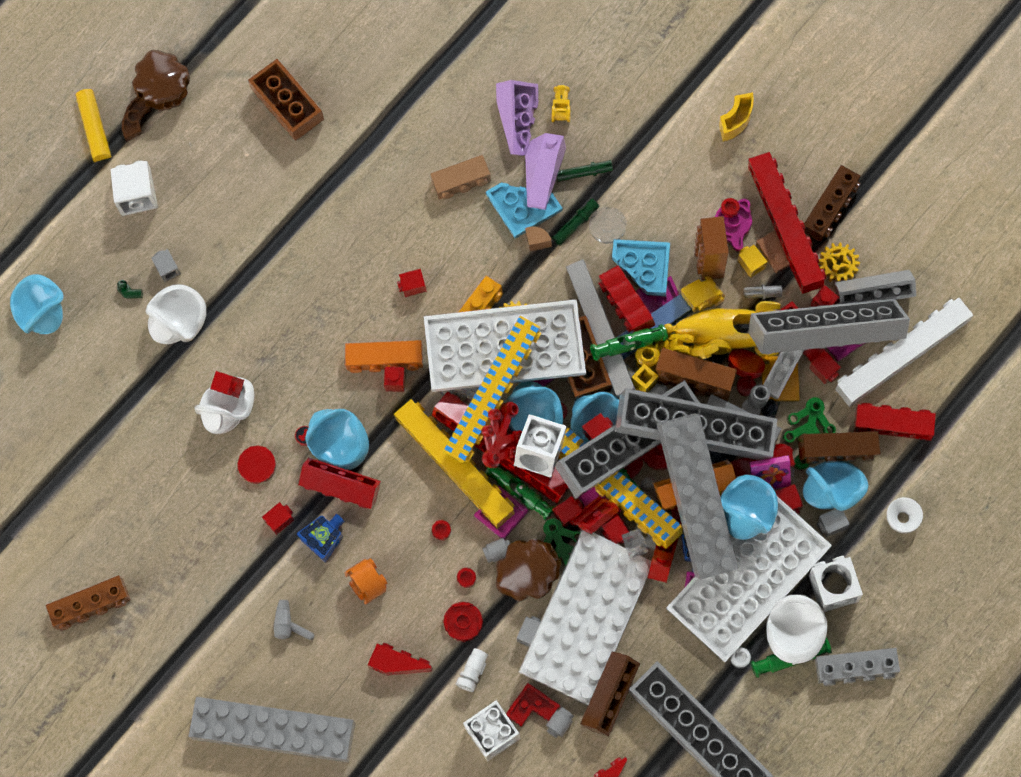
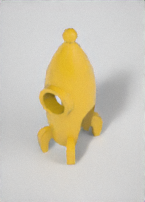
M762 301L756 305L755 311L731 308L704 310L680 320L674 326L669 323L664 326L667 330V335L674 332L676 334H689L693 336L694 341L691 342L693 344L717 343L719 351L712 353V355L727 354L732 349L754 347L755 352L759 356L777 355L778 352L761 354L749 333H739L735 330L734 325L750 324L751 313L776 311L775 309H780V303Z

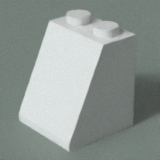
M136 161L130 165H118L110 169L114 203L122 216L158 208L151 169L147 161Z

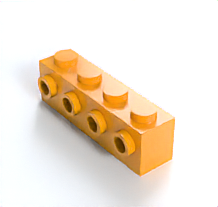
M485 276L458 313L492 309L491 307L494 303H497L503 295L502 286L488 276Z

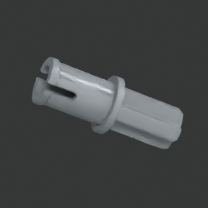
M763 284L761 287H746L743 291L744 298L762 297L765 300V298L782 297V286H765Z

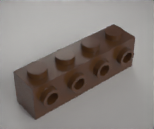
M840 165L805 221V234L819 242H822L824 237H829L833 230L831 228L834 222L837 223L842 216L840 211L843 207L847 208L852 198H850L852 192L856 193L861 185L859 183L861 175Z
M878 432L803 434L798 437L800 461H806L807 464L818 463V460H825V463H834L840 459H844V462H854L856 459L869 462L874 461L875 457L881 455Z
M611 652L580 725L592 732L609 737L640 666L638 661L628 655Z

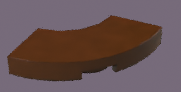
M138 96L127 106L122 119V132L126 142L143 134L141 129L142 120L151 111L150 107L145 104V100Z

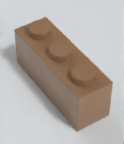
M483 155L430 173L431 181L439 200L449 199L459 192H468L476 186H485L491 181V175Z

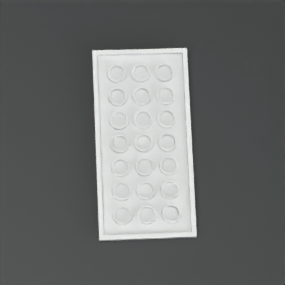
M577 299L424 316L432 392L480 387L519 316L540 326L539 332L542 334L537 343L532 342L530 346L532 352L527 360H522L520 364L522 369L517 377L513 376L510 381L511 383L586 375Z
M778 496L777 517L767 534L760 532L753 538L745 540L734 537L730 538L738 569L701 580L694 577L666 608L724 662L731 657L771 613L775 603L785 597L832 546Z
M582 530L520 667L519 673L585 705H589L612 651L615 652L645 584L651 561L595 533L590 534Z

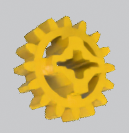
M839 242L836 247L832 243L831 249L825 247L824 252L820 253L821 259H819L818 264L822 265L820 269H824L826 277H830L829 282H832L833 279H836V282H840V280L846 281L847 278L852 280L854 274L858 273L859 269L856 267L860 266V262L857 261L859 255H854V248L848 249L849 244L842 247V243Z

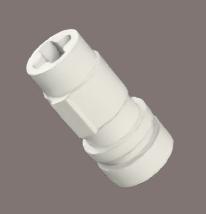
M473 649L464 671L460 673L461 677L457 679L456 685L458 687L474 692L476 688L475 683L479 681L478 676L482 675L486 666L485 661L488 654L479 649Z

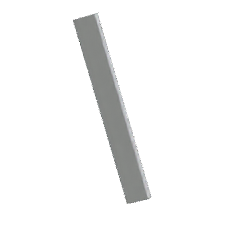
M582 259L566 266L597 345L615 338L585 261ZM622 354L602 357L616 396L619 398L626 388L635 390Z

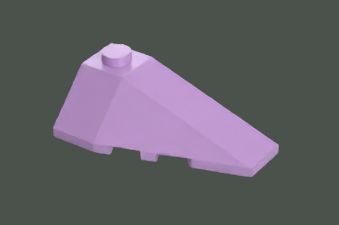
M515 80L496 83V100L510 154L525 156L531 138L530 127L531 124H534L535 120L533 117L534 110L538 107L539 103L538 84Z
M545 133L530 141L525 155L528 207L546 210L566 151L564 136Z

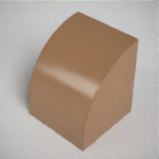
M539 227L525 228L530 251L552 247L551 237L544 229Z

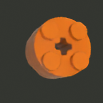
M371 558L368 560L363 559L345 571L346 578L350 576L352 580L349 582L351 588L360 600L365 599V605L385 593L386 585L388 584L382 574L379 575L375 570L377 567Z

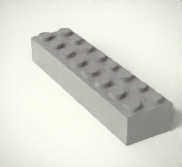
M895 299L751 313L748 333L761 354H772L906 339L910 318Z
M685 381L662 395L700 403ZM616 425L559 460L554 466L575 498H578L660 445L661 441L615 432Z
M627 388L620 394L615 432L661 441L657 423L695 413L700 415L709 451L754 460H765L773 457L777 419Z
M694 413L657 423L695 577L701 580L737 570L738 567L700 415Z
M658 661L629 689V694L712 777H774Z
M196 697L189 737L199 741L349 763L356 723L351 719Z

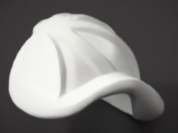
M180 284L171 285L158 292L146 307V314L149 315L148 330L153 340L161 344H173L180 340L189 342L194 339L201 330L206 318L207 311L204 299L194 289Z
M244 379L239 398L211 390L209 387L203 394L200 404L195 406V412L201 415L206 430L213 434H223L234 429L241 420L246 419L253 407V385L250 381Z
M789 595L778 600L767 620V639L773 653L779 659L794 664L807 662L819 653L827 635V619L822 608L814 600L802 595Z

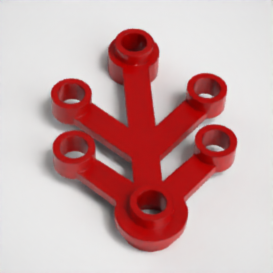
M513 402L503 403L501 412L499 409H490L488 411L491 425L482 427V435L484 436L487 449L482 455V461L486 467L496 468L500 460L515 458L516 447H507L505 451L499 452L501 445L519 442L522 431L518 430L505 436L512 417H515L519 411L517 404ZM502 413L504 418L499 428L498 420L501 418Z

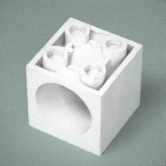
M529 414L517 445L514 466L551 477L555 468L554 465L557 463L563 446L566 426Z
M839 556L834 558L833 562L827 564L825 561L816 563L808 575L817 604L822 608L823 612L857 603L863 595L850 557ZM826 573H838L845 578L847 587L842 594H832L824 588L822 580Z
M497 700L463 723L466 731L487 762L520 740L519 732Z

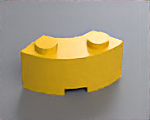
M753 92L734 96L732 109L727 114L720 116L719 128L723 142L735 138L747 127L752 115Z
M709 276L705 277V281L701 282L698 279L681 289L682 297L694 313L698 310L702 311L708 306H717L724 301V293Z

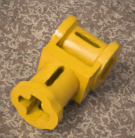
M565 85L555 86L553 88L555 99H553L552 122L567 121V123H570V100H568L570 88Z

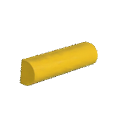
M92 89L80 90L75 96L93 162L111 158L94 91Z

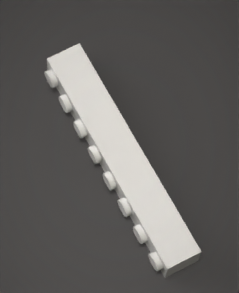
M957 298L955 301L949 300L943 305L944 308L941 311L935 310L928 316L929 319L927 321L918 322L913 327V331L907 332L906 339H899L895 344L889 343L883 348L884 351L881 354L875 353L868 359L869 362L864 366L862 364L858 365L853 369V374L850 376L844 375L837 381L838 384L835 390L846 404L851 407L967 324L972 319L973 314L960 298Z

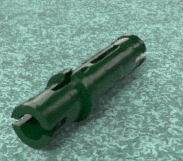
M611 160L599 163L590 162L591 164L559 170L557 174L558 182L590 175L594 177L600 173L612 172Z
M591 198L552 237L553 240L561 246L584 222L589 220V217L600 207L599 204Z

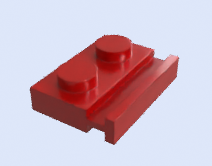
M598 496L571 520L573 525H578L580 529L592 534L619 511V508L615 503Z

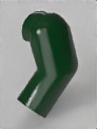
M118 281L117 290L124 298H143L142 289H131L127 281Z

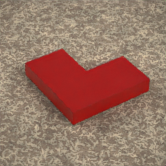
M527 683L506 715L511 721L522 727L532 711L546 721H549L560 705Z

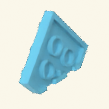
M501 182L485 192L515 239L526 233L525 228L536 227L563 211L562 206L553 193L550 195L546 210L527 206V189L525 187H514Z
M614 239L612 260L646 295L666 296L670 243Z

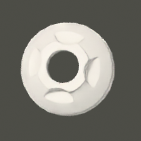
M898 498L887 509V521L890 527L900 533H910L916 530L923 519L920 505L910 498ZM906 513L909 521L906 523L899 522L898 514Z

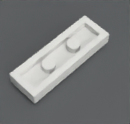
M804 350L780 352L763 384L769 389L770 396L777 400Z

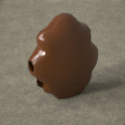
M150 50L135 65V73L137 75L133 79L132 85L135 94L139 98L144 99L148 107L154 108L157 111H164L181 105L188 94L186 87L190 82L188 68L178 63L176 55L160 50Z
M531 539L528 542L517 540L507 546L505 557L497 562L496 588L500 593L511 596L516 601L522 602L528 597L540 599L551 591L553 581L559 578V571L562 565L561 560L550 543L539 539Z

